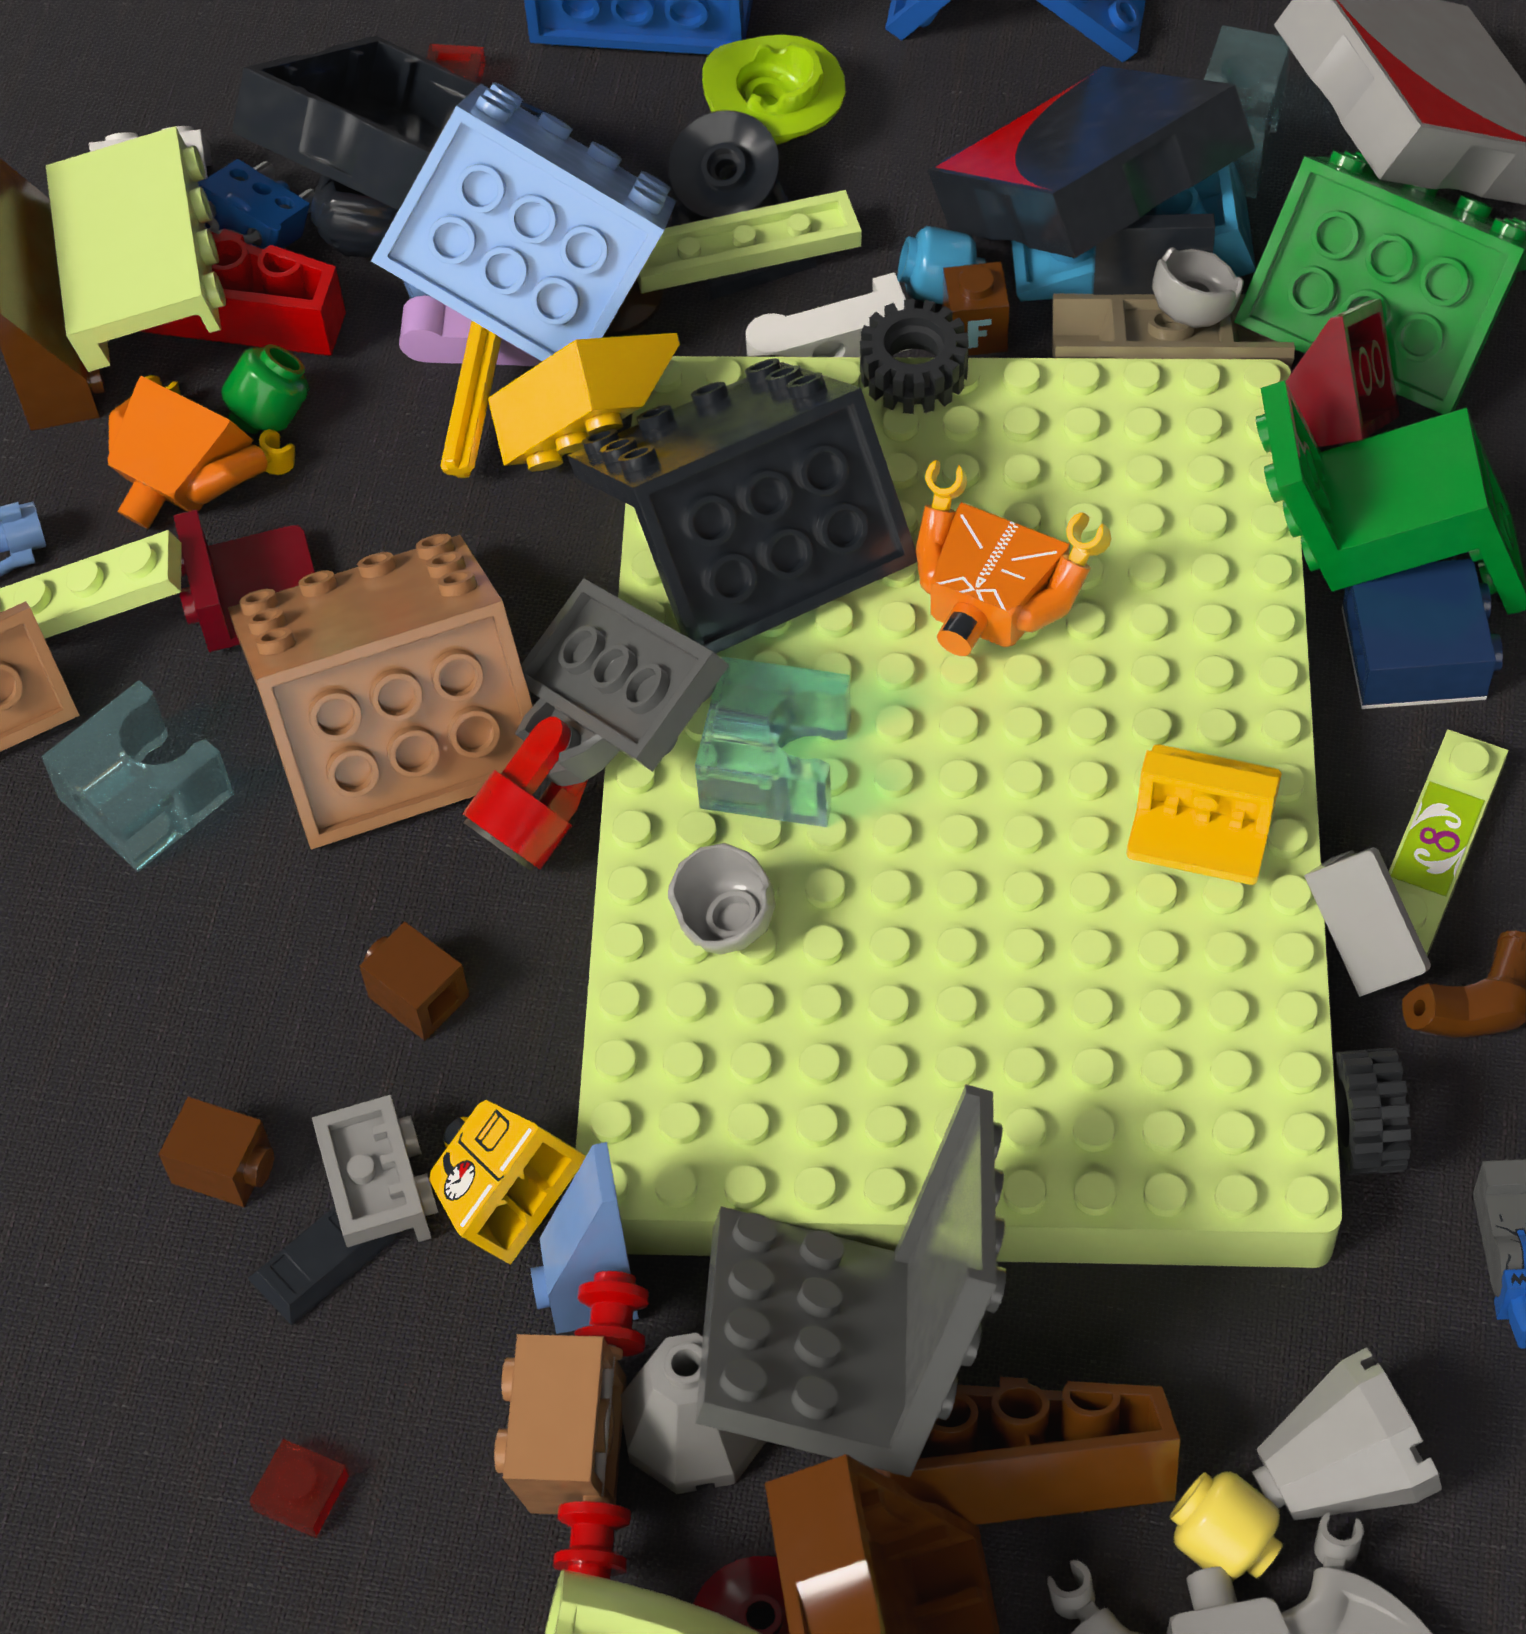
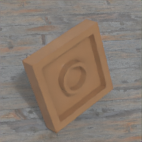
M26 601L0 612L1 752L80 716L34 614Z

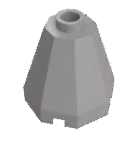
M697 1333L667 1337L621 1394L622 1419L629 1462L676 1494L697 1491V1485L715 1483V1487L735 1484L767 1442L695 1423L703 1337Z
M1367 1347L1341 1360L1257 1448L1264 1466L1252 1471L1263 1495L1274 1503L1277 1508L1285 1505L1293 1520L1321 1517L1327 1512L1330 1515L1417 1503L1442 1490L1439 1473L1431 1457L1423 1461L1415 1447L1423 1441L1414 1422L1384 1370L1379 1364L1375 1365L1373 1355Z

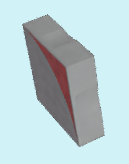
M1292 0L1274 26L1310 79L1327 97L1336 111L1342 126L1379 180L1431 189H1457L1483 198L1526 205V85L1468 6L1443 0Z

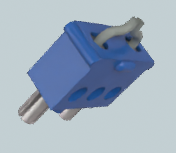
M236 159L210 177L198 181L199 187L203 188L208 198L212 212V221L205 222V227L217 234H220L223 229L242 234L245 243L261 249H265L270 244L284 249L302 237L307 214L310 212L315 192L313 189H308L298 196L290 191L289 186L284 181L279 180L275 182L272 180L275 178L276 171L272 164L269 165V162H262L252 168L239 159Z

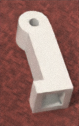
M895 272L873 278V292L786 317L771 313L755 318L746 330L747 357H768L771 355L777 357H860L861 331L864 325L869 326V317L875 312L884 317V306L893 302L898 311L904 309V300L906 299Z

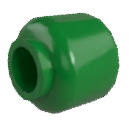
M269 344L264 348L256 347L246 350L221 390L224 403L231 411L229 413L231 421L240 429L251 434H258L260 431L268 429L275 430L276 432L286 429L309 391V384L304 375L305 367L302 362L286 349Z

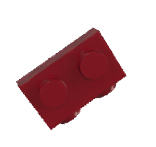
M197 509L173 515L178 540L181 542V576L187 575L190 585L189 587L181 588L179 593L188 625L200 622L209 652L240 645L228 608L240 604L239 601L242 597L262 589H272L276 593L299 586V581L303 577L315 573L305 533L300 526L290 525L208 546Z

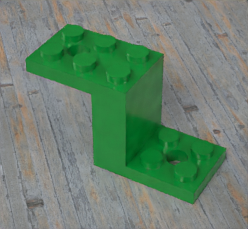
M1284 380L1261 388L1265 414L1256 416V426L1266 453H1272L1273 463L1264 466L1265 479L1270 495L1275 503L1283 501V511L1287 526L1293 538L1301 536L1304 557L1310 571L1320 569L1331 591L1469 552L1472 561H1478L1482 581L1488 584L1490 595L1499 594L1507 614L1510 615L1526 610V577L1512 513L1467 407L1321 452L1286 381Z

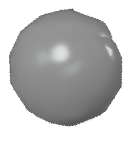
M1171 247L1166 251L1163 258L1158 260L1153 276L1152 289L1158 307L1175 322L1192 328L1210 327L1231 314L1241 295L1244 280L1241 277H1236L1232 268L1214 253L1194 249L1178 251Z
M727 843L698 848L679 863L668 887V899L685 936L695 946H701L706 952L719 955L743 950L768 931L776 905L772 884L757 859L749 852Z

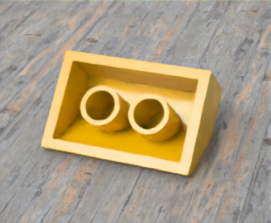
M677 333L576 339L488 397L503 465L527 464L528 470L533 472L555 468L563 464V455L584 448L582 441L586 437L604 430H618L622 428V419L645 405L679 347L680 343Z

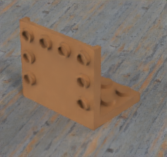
M449 534L432 535L420 540L416 544V549L394 556L390 552L375 553L361 559L357 563L358 567L337 574L328 570L318 571L303 577L299 581V586L276 593L272 589L254 591L242 597L239 601L240 604L228 608L236 635L260 693L311 850L473 797L493 770L500 774L503 772L523 744V740L515 735V732L524 715L533 706L501 597L461 535L451 537Z

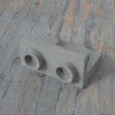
M387 1095L312 1117L346 1246L350 1247L410 1228H414L418 1242L431 1239L425 1216L438 1213L427 1173L416 1177L413 1174L409 1158L422 1153L411 1115L398 1119L391 1095Z

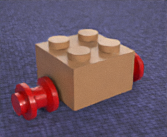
M601 1271L594 1274L593 1281L583 1283L578 1287V1301L591 1308L589 1326L577 1329L574 1332V1336L517 1334L515 1357H507L503 1364L502 1396L504 1401H510L508 1429L500 1428L496 1435L494 1462L496 1472L503 1473V1480L530 1513L558 1514L557 1519L571 1527L569 1548L554 1553L553 1567L559 1571L564 1569L611 1580V1576L626 1573L627 1559L613 1551L615 1531L629 1526L631 1520V1511L616 1505L623 1426L621 1394L626 1389L627 1379L617 1360H621L622 1356L640 1354L645 1350V1336L632 1329L633 1312L648 1306L649 1292L647 1289L636 1285V1277L629 1273Z

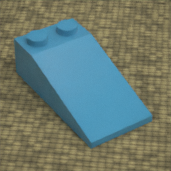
M1234 162L1193 187L1165 200L1145 214L1214 213L1215 237L1213 253L1232 268L1236 277L1256 271L1245 189ZM1012 241L1016 292L1020 301L1053 299V294H1091L1094 247L1080 256L1072 258L1032 249L1020 242Z

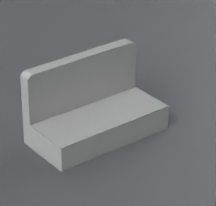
M1369 848L1357 854H1354L1353 850L1327 860L1304 875L1359 997L1419 976L1430 969V961L1377 848Z

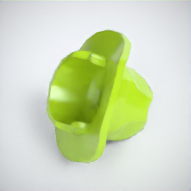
M770 35L724 44L715 48L707 56L702 68V86L711 112L731 110L743 112L756 118L769 130L776 145L806 135L825 126L838 113L845 96V76L836 57L819 43L799 36Z

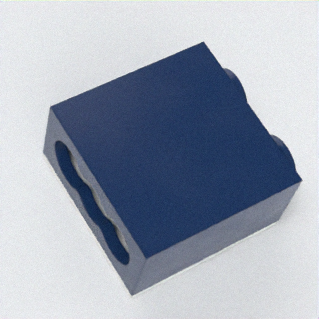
M1472 559L1431 562L1346 587L1342 612L1362 709L1486 700L1493 672L1500 671L1502 668L1503 649L1499 634H1490L1487 621L1491 615L1490 590L1487 583L1478 582L1475 564Z

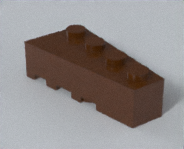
M1000 1377L999 1387L957 1385L956 1396L949 1417L946 1420L936 1419L910 1477L875 1468L874 1470L896 1481L901 1488L915 1499L927 1503L934 1502L977 1525L1175 1501L1180 1436L1163 1387L1068 1381L1063 1391L1041 1390L1032 1384H1028V1378Z

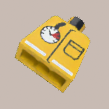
M485 1100L476 1106L469 1117H460L449 1124L444 1133L446 1150L432 1168L429 1181L460 1236L511 1265L577 1173L586 1156L535 1123Z

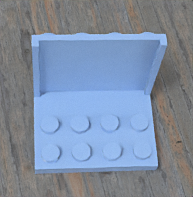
M493 82L490 89L480 84L454 109L371 261L531 356L544 361L576 339L603 337L663 234L676 200L667 196L671 188L653 175L641 171L637 178L619 167L618 165L622 159L608 148L596 142H592L589 148L569 137L572 128L558 118L545 112L541 114L540 118H537L519 106L523 99L508 88Z

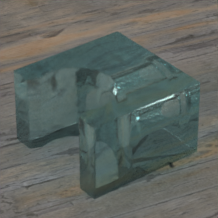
M1222 25L1204 80L1236 85L1255 149L1235 160L1234 164L1243 182L1245 196L1256 198L1261 183L1269 133L1277 132L1281 119L1290 48L1282 36Z
M722 657L721 659L728 663L729 667L718 680L712 694L695 762L699 808L828 827L832 809L830 764L819 758L802 759L787 754L782 748L790 741L804 736H821L834 741L847 739L851 722L850 675Z
M140 680L41 756L58 798L137 872L234 795L221 753L206 739L194 743L184 755L171 762L158 765L140 763L149 752L162 746L168 737L155 696Z

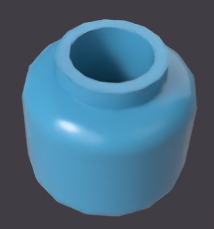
M926 226L915 237L908 236L906 238L899 259L897 279L898 282L905 283V288L910 298L922 302L928 300L935 302L936 305L943 306V268L983 264L986 262L984 258L977 257L976 243L970 235Z

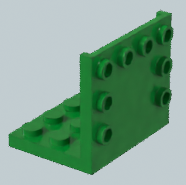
M1333 150L1331 157L1304 156L1234 323L1277 342H1294L1295 350L1305 354L1331 317L1366 301L1381 298L1396 394L1443 415L1453 412L1457 407L1517 272L1526 270V221L1517 217H1513V219L1504 218V220L1492 219L1489 215L1493 207L1464 195H1460L1458 202L1454 203L1436 195L1439 189L1379 180L1359 151H1356V153L1349 151L1342 153Z

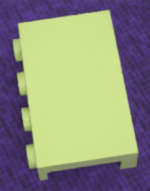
M176 126L46 165L66 336L88 372L111 366L108 340L192 315H199L209 333L221 330L218 308L226 306V299L216 272H212L211 265L219 263V255L211 232L205 228V222L212 221L210 204L203 188L199 187L198 181L206 179V173L196 146L186 147Z

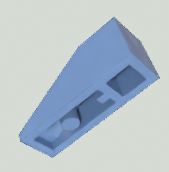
M607 1142L592 1145L539 1238L544 1266L531 1268L537 1309L551 1307L556 1334L576 1331L579 1328L589 1326L591 1308L581 1304L577 1299L578 1287L581 1284L593 1281L594 1274L601 1271H619L631 1274ZM637 1311L633 1312V1320L639 1319Z

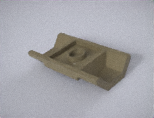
M1053 294V358L1275 359L1287 364L1291 370L1295 345L1294 342H1277L1234 323L1246 294L1240 295L1235 308L1226 318L1210 327L1192 328L1172 320L1158 307L1154 294Z

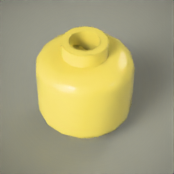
M1223 1472L1214 1478L1210 1477L1207 1473L1201 1474L1178 1501L1169 1518L1177 1524L1174 1533L1176 1547L1203 1569L1222 1567L1231 1577L1232 1581L1238 1579L1246 1571L1255 1578H1258L1270 1566L1283 1545L1274 1537L1280 1518L1276 1505L1233 1472Z

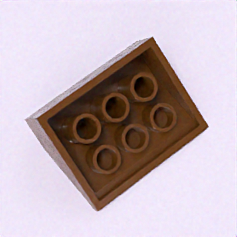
M0 158V348L30 430L100 418L96 394L106 392L102 368L88 372L66 336L50 199Z

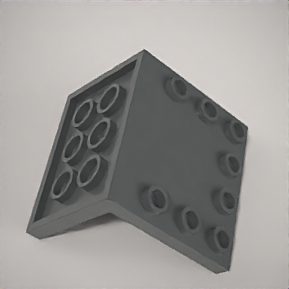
M965 1085L895 1251L838 1237L826 1231L811 1230L768 1219L760 1214L745 1213L720 1207L712 1234L696 1424L831 1458L847 1454L871 1468L907 1477L911 1476L936 1419L946 1420L951 1413L957 1391L956 1375L960 1366L970 1367L975 1360L981 1339L980 1321L985 1311L995 1313L1004 1293L1006 1270L997 1266L996 1259L1005 1231L1004 1218L996 1216V1207L1003 1187L1004 1172L1001 1169L995 1168V1160L1002 1140L1003 1126L1001 1123L994 1122L993 1091Z

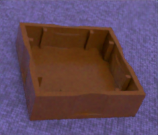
M847 1454L765 1482L790 1634H999V1625L978 1526L934 1502L927 1503L915 1499L901 1488L896 1481Z

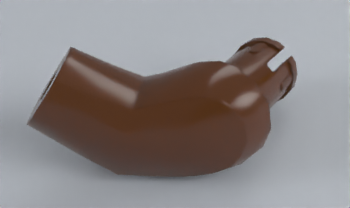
M1512 930L1500 934L1488 978L1464 987L1424 984L1410 991L1402 999V1011L1407 1027L1421 1032L1452 1038L1491 1035L1520 1027L1526 1021V933Z

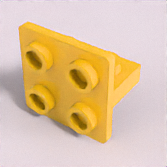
M1154 745L1152 751L1146 750L1141 770L1138 804L1127 845V857L1136 861L1244 884H1256L1281 781V771L1276 768L1165 745Z

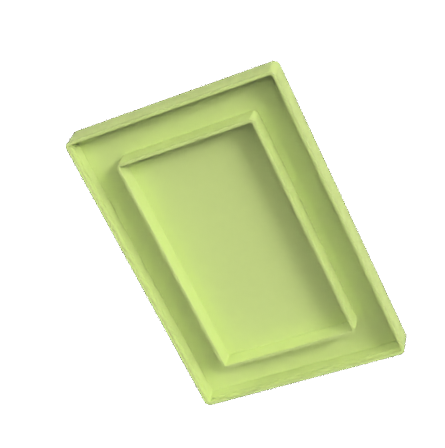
M673 356L645 405L632 413L631 427L638 425L637 417L647 410L663 405H670L672 409H675L693 401L691 393L698 388L715 382H725L726 386L746 378L745 370L748 367L773 358L779 359L780 362L799 365L802 369L815 373L820 372L824 376L860 387L915 549L925 505H932L934 492L928 487L925 478L926 470L934 460L940 462V472L936 481L939 488H949L955 483L958 465L963 468L967 476V486L964 492L959 497L952 499L950 509L954 511L963 502L1070 544L1069 554L1073 545L1067 538L1066 528L1074 515L1083 512L1089 516V522L1081 535L1082 543L1092 541L1102 523L1110 530L1111 542L1105 552L1089 557L1086 564L1091 569L1070 612L1066 616L1033 633L1025 632L1013 646L1002 647L979 638L973 650L967 656L954 655L944 649L938 642L937 634L944 623L937 621L931 615V595L921 588L918 564L916 562L716 653V655L729 664V667L718 680L712 695L701 704L680 733L674 748L662 758L654 771H650L621 751L607 764L604 775L576 1149L587 1156L593 1144L607 1142L627 1254L711 1256L713 1226L721 1206L745 1213L760 1214L768 1219L811 1230L826 1231L838 1237L895 1251L963 1089L967 1084L993 1091L994 1122L1001 1123L1003 1126L1002 1140L995 1160V1168L1001 1169L1004 1172L1003 1187L996 1207V1216L1004 1218L1005 1231L1002 1245L996 1258L997 1262L1317 1268L1328 1263L1333 1254L1342 1220L1325 922L1304 877L1305 874L1321 865L1302 545L1301 536L1293 538L1289 531L1283 511V501L1275 503L1270 495L1265 479L1264 466L1273 463L1272 453H1266L1256 426V416L1265 414L1261 388L1284 380L1286 381L1291 374L1288 365L1275 359L968 358L967 380H964V388L959 395L952 392L951 403L943 406L936 399L935 411L924 413L922 404H914V414L903 413V403L897 402L892 411L884 407V395L876 402L869 396V387L864 388L861 381L860 357ZM893 357L894 359L907 364H920L934 359L918 357ZM625 503L618 598L681 633L635 508ZM1160 744L1276 768L1281 771V781L1256 884H1244L1136 861L1127 857V845L1137 810L1141 770L1146 750L1152 751L1154 745ZM727 843L749 852L757 859L772 884L776 905L768 931L743 950L719 955L706 952L701 946H695L685 936L668 899V887L679 863L698 848Z

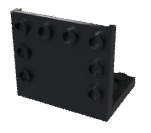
M777 358L768 359L748 367L745 370L746 378L726 386L725 382H715L698 388L691 393L693 401L675 409H672L670 405H663L647 410L637 417L638 425L617 433L616 429H608L594 433L582 441L584 448L567 455L576 478L635 508L681 634L716 654L917 562L916 549L860 387L824 376L820 372L815 373L802 369L799 365L780 362Z

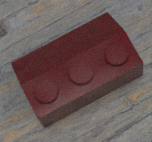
M1381 298L1366 301L1331 317L1286 380L1318 447L1363 440L1400 416Z

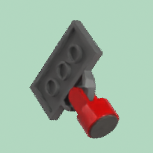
M583 578L521 664L528 692L539 699L524 715L515 732V735L523 740V744L501 774L496 770H493L462 813L467 817L464 823L530 871L535 866L541 870L572 827L568 822L578 809L588 779L603 770L619 751L653 772L662 758L674 748L678 736L701 704L712 695L718 680L729 667V664L713 651ZM546 777L552 782L539 800H537L532 795Z

